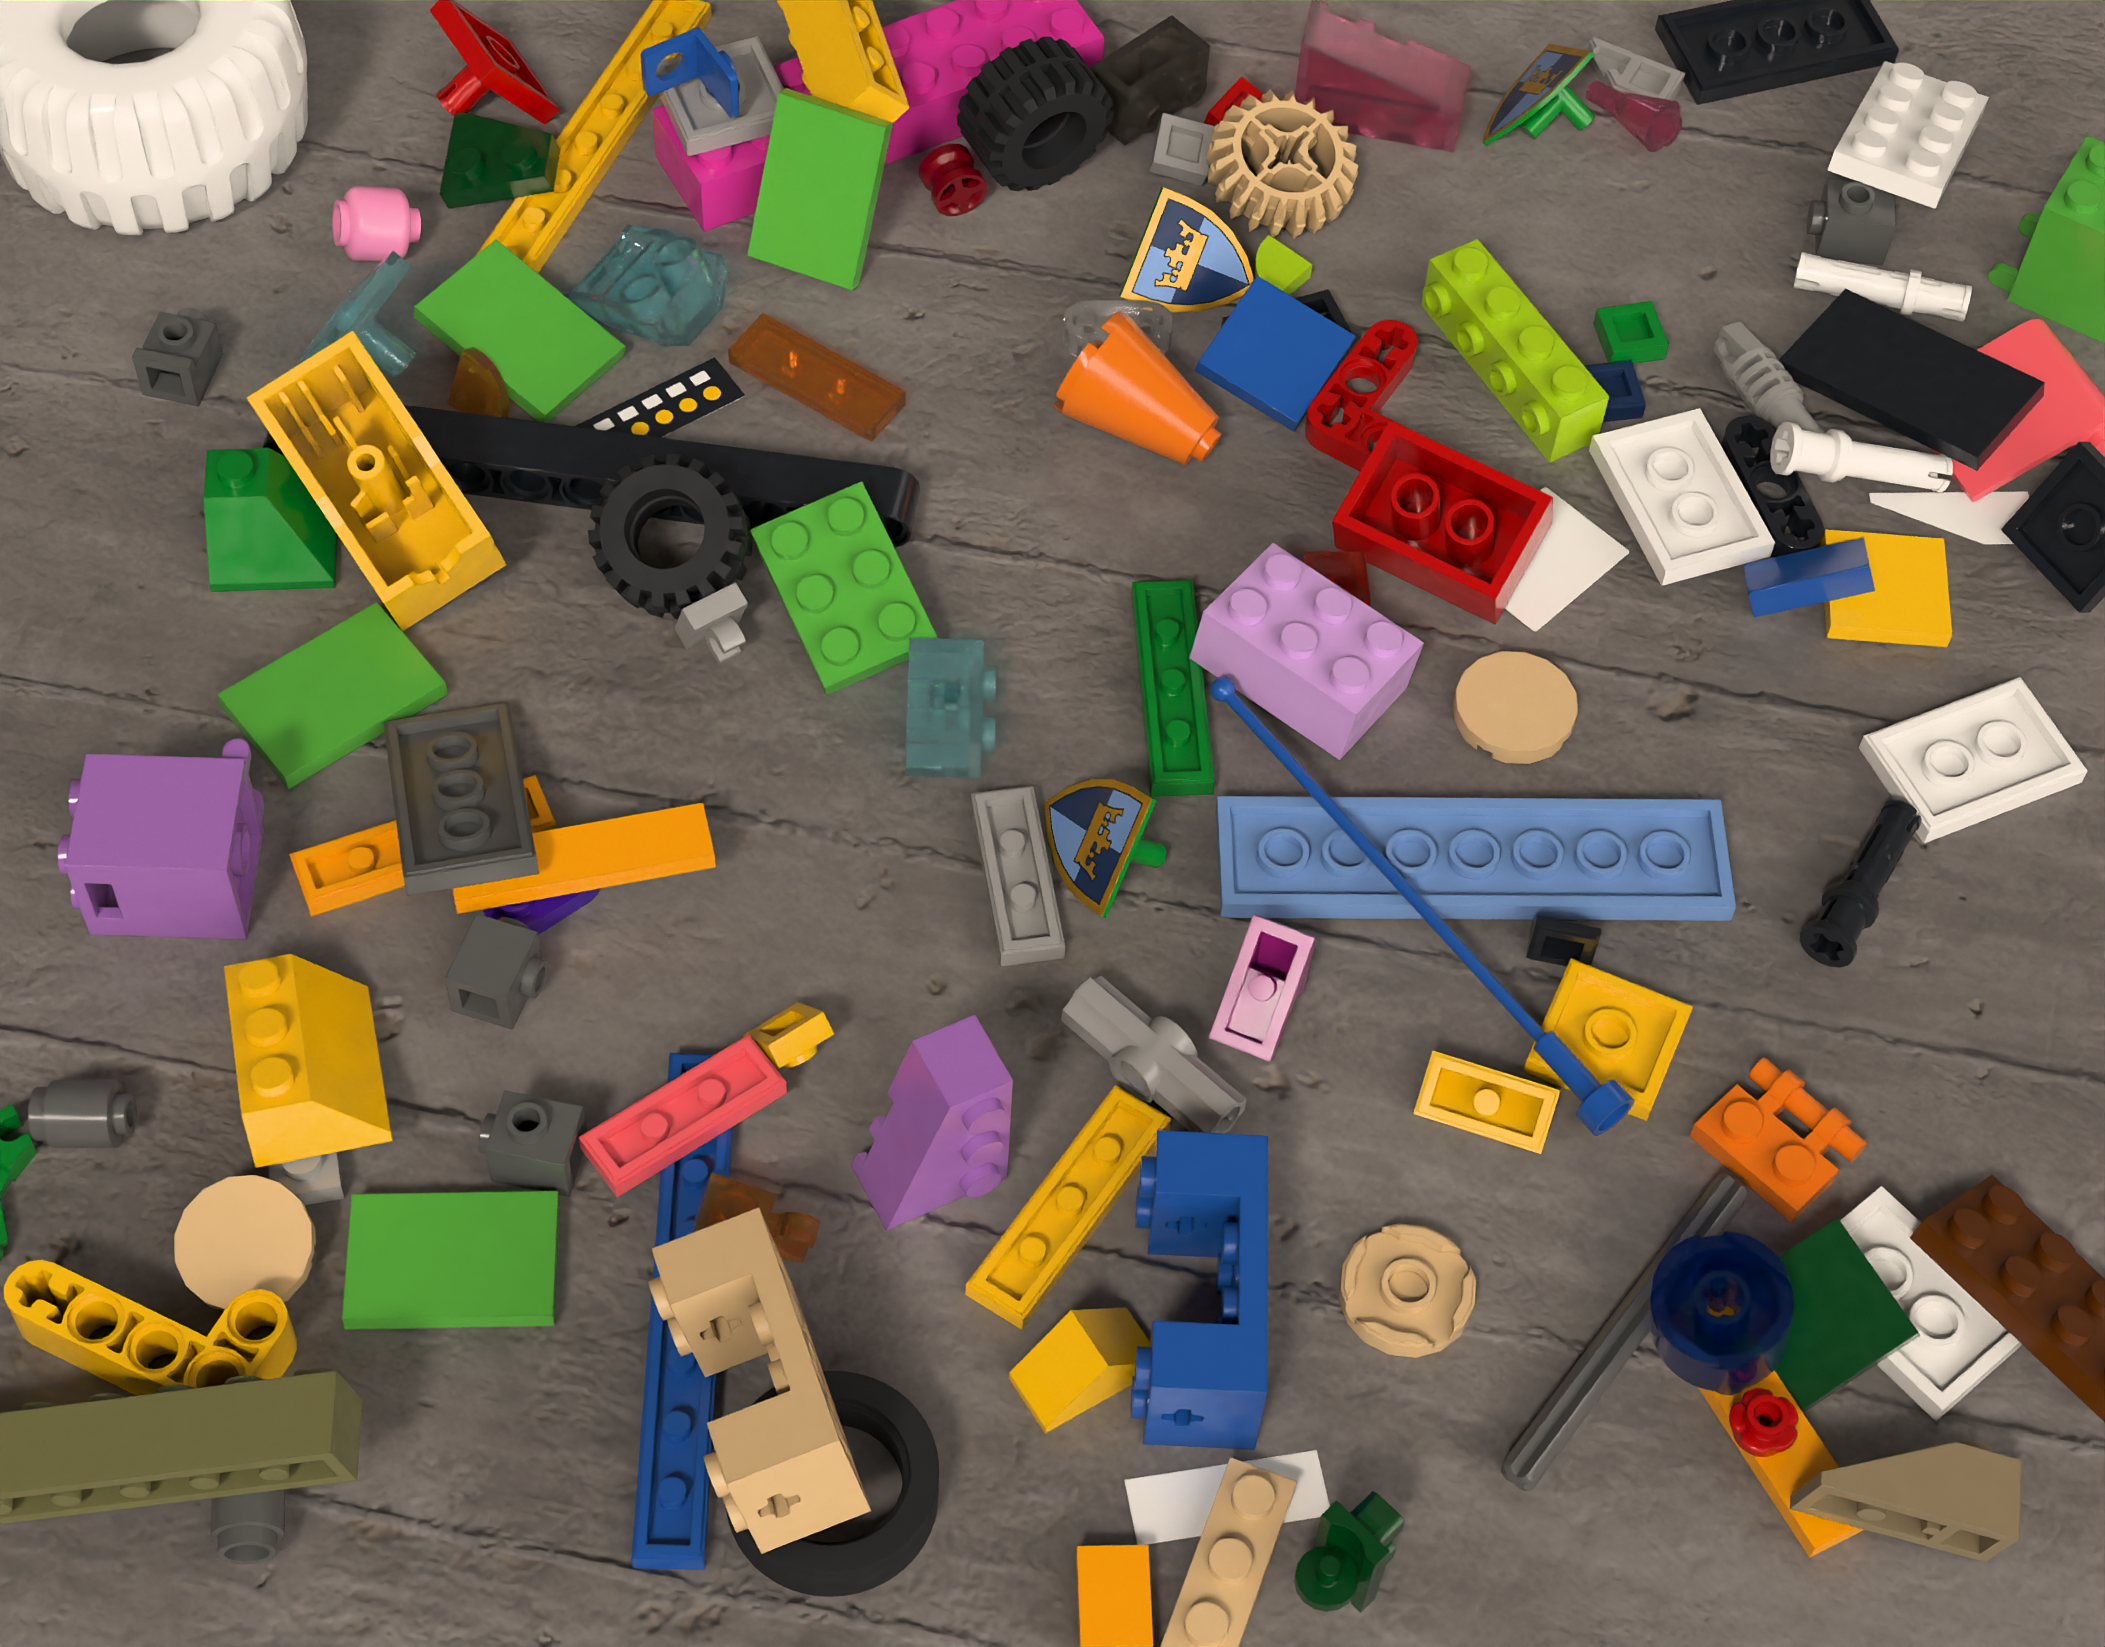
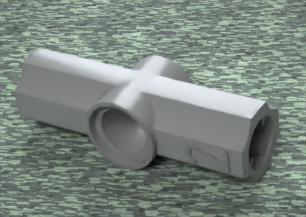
M1102 976L1096 979L1090 977L1075 990L1072 998L1063 1008L1061 1021L1109 1062L1113 1077L1125 1091L1145 1103H1151L1154 1100L1190 1132L1227 1134L1245 1110L1247 1099L1197 1057V1050L1192 1040L1178 1024L1163 1016H1157L1154 1019L1150 1018Z

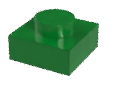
M1652 301L1598 308L1596 310L1593 325L1608 363L1632 360L1633 364L1665 360L1669 343Z

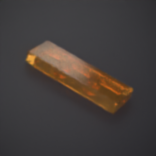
M764 313L728 349L730 364L871 442L906 405V391Z

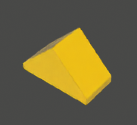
M1126 1307L1070 1310L1009 1372V1380L1046 1434L1131 1386L1132 1376H1135L1136 1347H1149L1150 1341Z

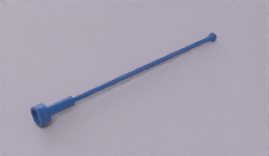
M1227 677L1214 679L1210 686L1212 697L1217 701H1225L1537 1042L1534 1050L1582 1102L1576 1112V1116L1594 1136L1603 1134L1617 1124L1634 1104V1099L1616 1080H1610L1602 1085L1553 1031L1546 1034L1235 694V686L1232 680Z

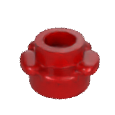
M1756 1388L1745 1392L1742 1396V1401L1734 1403L1730 1410L1729 1423L1734 1439L1745 1452L1758 1457L1773 1456L1789 1449L1797 1439L1798 1432L1795 1429V1425L1799 1417L1796 1408L1786 1397L1773 1396L1769 1389ZM1761 1416L1768 1417L1771 1420V1425H1761L1758 1418Z

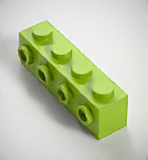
M1475 239L1429 259L1425 286L1422 291L1421 306L1548 462L1551 463L1590 445L1592 436L1600 434L1609 395L1482 243Z

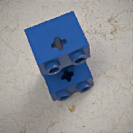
M1157 1130L1154 1156H1141L1140 1181L1136 1196L1135 1228L1148 1229L1147 1254L1217 1258L1216 1294L1221 1295V1314L1217 1316L1216 1324L1153 1321L1149 1347H1136L1135 1376H1132L1130 1415L1134 1419H1144L1143 1444L1255 1450L1267 1396L1268 1136Z

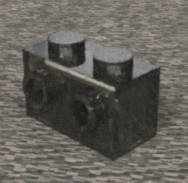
M1171 15L1092 65L1090 70L1106 89L1113 103L1110 108L1113 112L1112 122L1106 127L1108 132L1125 146L1142 134L1151 133L1157 129L1162 113L1173 115L1180 109L1197 103L1205 94L1207 87L1210 45Z

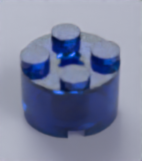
M1724 1232L1723 1235L1700 1238V1235L1684 1239L1663 1257L1653 1276L1650 1299L1651 1337L1658 1354L1667 1367L1678 1377L1696 1387L1715 1391L1721 1395H1734L1742 1392L1747 1387L1759 1383L1779 1366L1790 1344L1794 1299L1789 1276L1784 1264L1765 1244L1742 1233ZM1727 1306L1734 1309V1315L1732 1316L1722 1314L1716 1317L1709 1313V1308L1717 1313L1722 1312Z

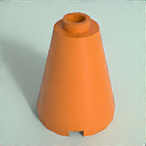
M1117 311L1101 327L1110 334L1104 342L1099 340L1094 345L1089 342L1068 371L1056 393V397L1060 400L1053 404V408L1062 415L1182 465H1187L1193 458L1202 463L1222 436V433L1215 429L1219 416L1137 323L1123 311Z

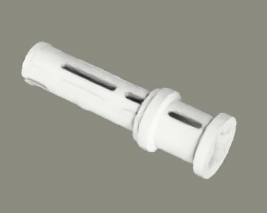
M1783 422L1778 427L1772 440L1770 451L1771 467L1775 474L1788 476L1793 471L1817 474L1821 481L1832 483L1837 480L1840 481L1845 476L1943 492L1949 486L1950 481L1938 478V473L1952 475L1953 473L1952 459L1943 454L1936 455L1854 442L1842 430L1830 429L1823 434L1801 430L1798 423Z

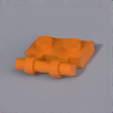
M1764 1057L1752 1068L1748 1077L1766 1093L1757 1101L1736 1084L1694 1124L1690 1137L1792 1223L1836 1179L1839 1169L1823 1155L1832 1147L1852 1163L1863 1152L1868 1142L1849 1127L1851 1120L1837 1108L1829 1111L1803 1089L1805 1081L1793 1071L1788 1069L1782 1072ZM1785 1109L1812 1130L1804 1139L1777 1118Z

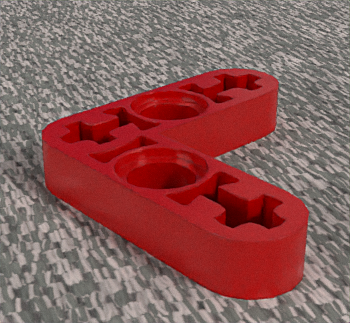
M1383 320L1376 322L1367 330L1310 403L1305 423V437L1310 445L1334 459L1361 471L1371 453L1368 446L1379 440L1389 420H1391L1378 412L1410 372L1414 364L1418 341L1416 333L1410 326L1397 320ZM1391 345L1395 346L1384 358V364H1381L1378 361L1380 349L1387 350ZM1355 378H1364L1375 384L1377 389L1367 394H1360L1348 388L1346 383ZM1339 407L1344 410L1342 423L1336 422L1331 427L1325 426L1324 424L1329 425L1339 413Z

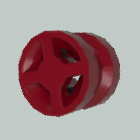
M961 144L939 146L931 151L919 166V177L927 190L931 191V200L938 212L945 216H958L971 211L983 201L987 193L986 181L980 171L974 169V159L967 147Z

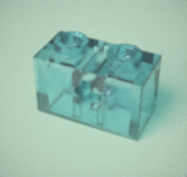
M909 638L906 776L981 778L982 753L994 754L995 716H983V702H995L996 665L984 664V640Z

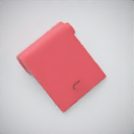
M2032 319L2026 321L1977 349L1981 353L2045 382L2044 396L1978 471L1952 459L1953 473L1951 476L1972 503L2065 449L2070 448L2072 450L2078 442H2090L2105 456V395L2044 320ZM1931 449L1934 454H1936V455L1941 454V453H1939V452H1937V451Z

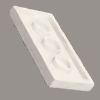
M1885 61L1834 150L1828 171L1936 209L1982 117L1989 97L1978 94L1972 86L1959 81L1944 82L1924 75L1920 68L1912 64H1893Z

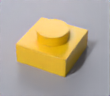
M796 1002L743 1036L745 1037L749 1034L773 1066L777 1068H790L812 1058L818 1051L816 1045L834 1035V1032L823 1011Z

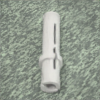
M1801 252L1793 285L1795 289L1818 291L1834 296H1839L1844 289H1848L1877 304L1900 309L1899 314L1911 316L1912 312L1941 316L1959 322H1964L1972 292V286L1948 283L1922 277V271L1910 269L1908 274L1897 271L1893 272L1878 269L1877 267L1828 259L1807 254L1806 252Z

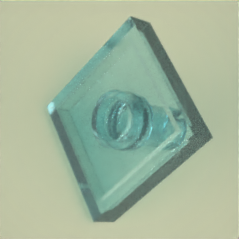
M392 251L345 296L291 369L346 334L354 331L375 364L394 381L410 364L417 351L407 346L376 320V317L378 316L377 312L412 266L396 252Z

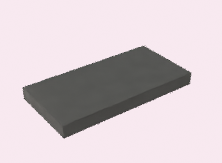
M505 702L383 723L407 896L539 874L509 703Z

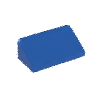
M1864 537L1744 564L1748 597L1754 618L1875 591Z

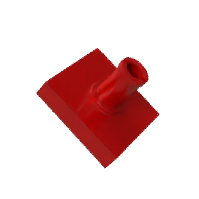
M438 0L430 9L434 18L467 63L442 90L436 93L437 99L440 100L442 106L454 116L455 113H468L490 90L544 125L560 111L558 105L511 39L454 0Z

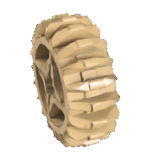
M1271 89L1266 94H1263L1260 101L1249 94L1242 101L1240 107L1232 105L1226 111L1223 120L1213 130L1211 135L1212 143H1210L1206 152V163L1210 165L1207 173V183L1218 186L1215 192L1216 203H1232L1229 210L1230 219L1242 214L1249 218V232L1257 228L1259 224L1268 226L1269 234L1272 237L1278 235L1281 228H1285L1293 240L1302 234L1304 227L1315 234L1317 230L1322 228L1325 221L1331 223L1339 216L1343 205L1347 204L1354 191L1352 187L1358 176L1357 169L1359 166L1353 162L1356 157L1357 145L1346 142L1348 126L1332 125L1334 110L1322 114L1315 110L1314 97L1305 102L1304 105L1296 102L1293 90L1286 94L1283 100H1279ZM1243 154L1248 157L1246 163L1252 167V169L1255 171L1256 176L1249 170L1248 166L1246 165L1245 160L1243 158ZM1309 154L1312 156V158L1315 160L1317 164L1313 162V160L1309 157Z

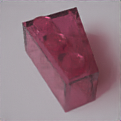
M1312 0L1301 43L1294 95L1296 102L1305 105V102L1314 97L1315 110L1321 114L1334 110L1332 125L1348 126L1349 134L1454 152L1471 66L1411 39H1407L1404 45L1375 33L1376 24L1361 17L1357 24L1328 12L1329 3L1322 0Z

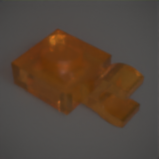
M712 1172L705 1183L691 1233L759 1207L780 1256L789 1261L803 1263L808 1247L813 1248L815 1245L821 1221L799 1212L773 1213L772 1209L776 1194Z

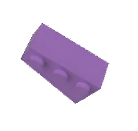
M975 1014L912 1041L887 1091L893 1102L887 1117L881 1115L874 1118L869 1131L875 1141L869 1153L862 1152L856 1154L851 1165L886 1231L964 1196L967 1198H978L994 1190L1003 1179L1007 1178L1013 1080Z

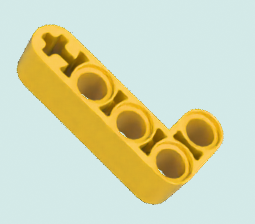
M46 1260L29 1261L18 1266L8 1276L4 1285V1299L25 1340L136 1396L154 1394L158 1388L172 1384L187 1385L194 1388L225 1384L227 1379L235 1376H255L264 1380L280 1378L293 1361L297 1351V1338L283 1300L275 1293L263 1289L248 1290L236 1296L228 1304L206 1337L56 1263ZM54 1300L56 1301L57 1306L52 1304ZM102 1326H116L108 1336L102 1339H88L94 1330ZM260 1326L275 1327V1330L269 1336L261 1340L246 1339L252 1330ZM161 1355H176L169 1365L161 1369L147 1368L155 1358Z

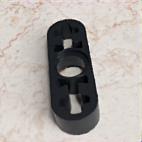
M1741 416L1735 418L1727 425L1721 447L1775 541L1771 557L1818 548L1824 535V525L1797 471H1793L1787 476L1775 474L1772 470L1770 451L1776 430L1762 418ZM1759 447L1757 455L1755 456L1752 448ZM1762 482L1775 483L1785 490L1787 496L1780 499L1767 498L1757 490L1756 485ZM1786 526H1788L1791 534L1784 535ZM1802 537L1805 538L1804 541H1798L1797 539Z

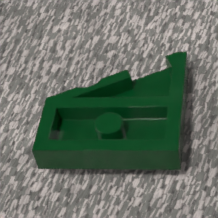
M464 112L455 113L439 194L448 209L553 192L560 148L551 133Z

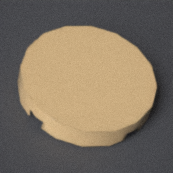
M1500 651L1479 658L1463 672L1453 699L1454 722L1468 744L1476 750L1479 745L1482 749L1491 752L1492 759L1503 763L1531 764L1552 757L1562 748L1563 742L1571 735L1578 715L1577 693L1566 674L1550 661L1527 652Z
M258 1175L227 1177L203 1189L184 1209L174 1234L175 1263L185 1285L209 1307L224 1311L236 1296L248 1290L263 1289L271 1291L279 1296L283 1302L288 1301L307 1280L313 1264L311 1260L314 1255V1244L316 1245L315 1226L302 1201L280 1182Z
M1398 1223L1382 1227L1381 1232L1372 1234L1367 1239L1366 1235L1353 1245L1342 1265L1338 1301L1347 1324L1364 1343L1388 1355L1417 1358L1440 1352L1461 1336L1475 1306L1476 1279L1471 1266L1468 1269L1466 1261L1460 1256L1461 1250L1450 1238L1426 1226Z

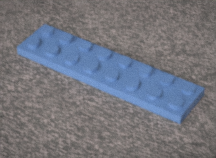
M1217 796L1215 816L1220 918H1252L1253 914H1257L1265 918L1423 919L1313 797ZM1330 797L1441 919L1533 920V917L1539 916L1555 920L1731 921L1736 909L1721 800Z

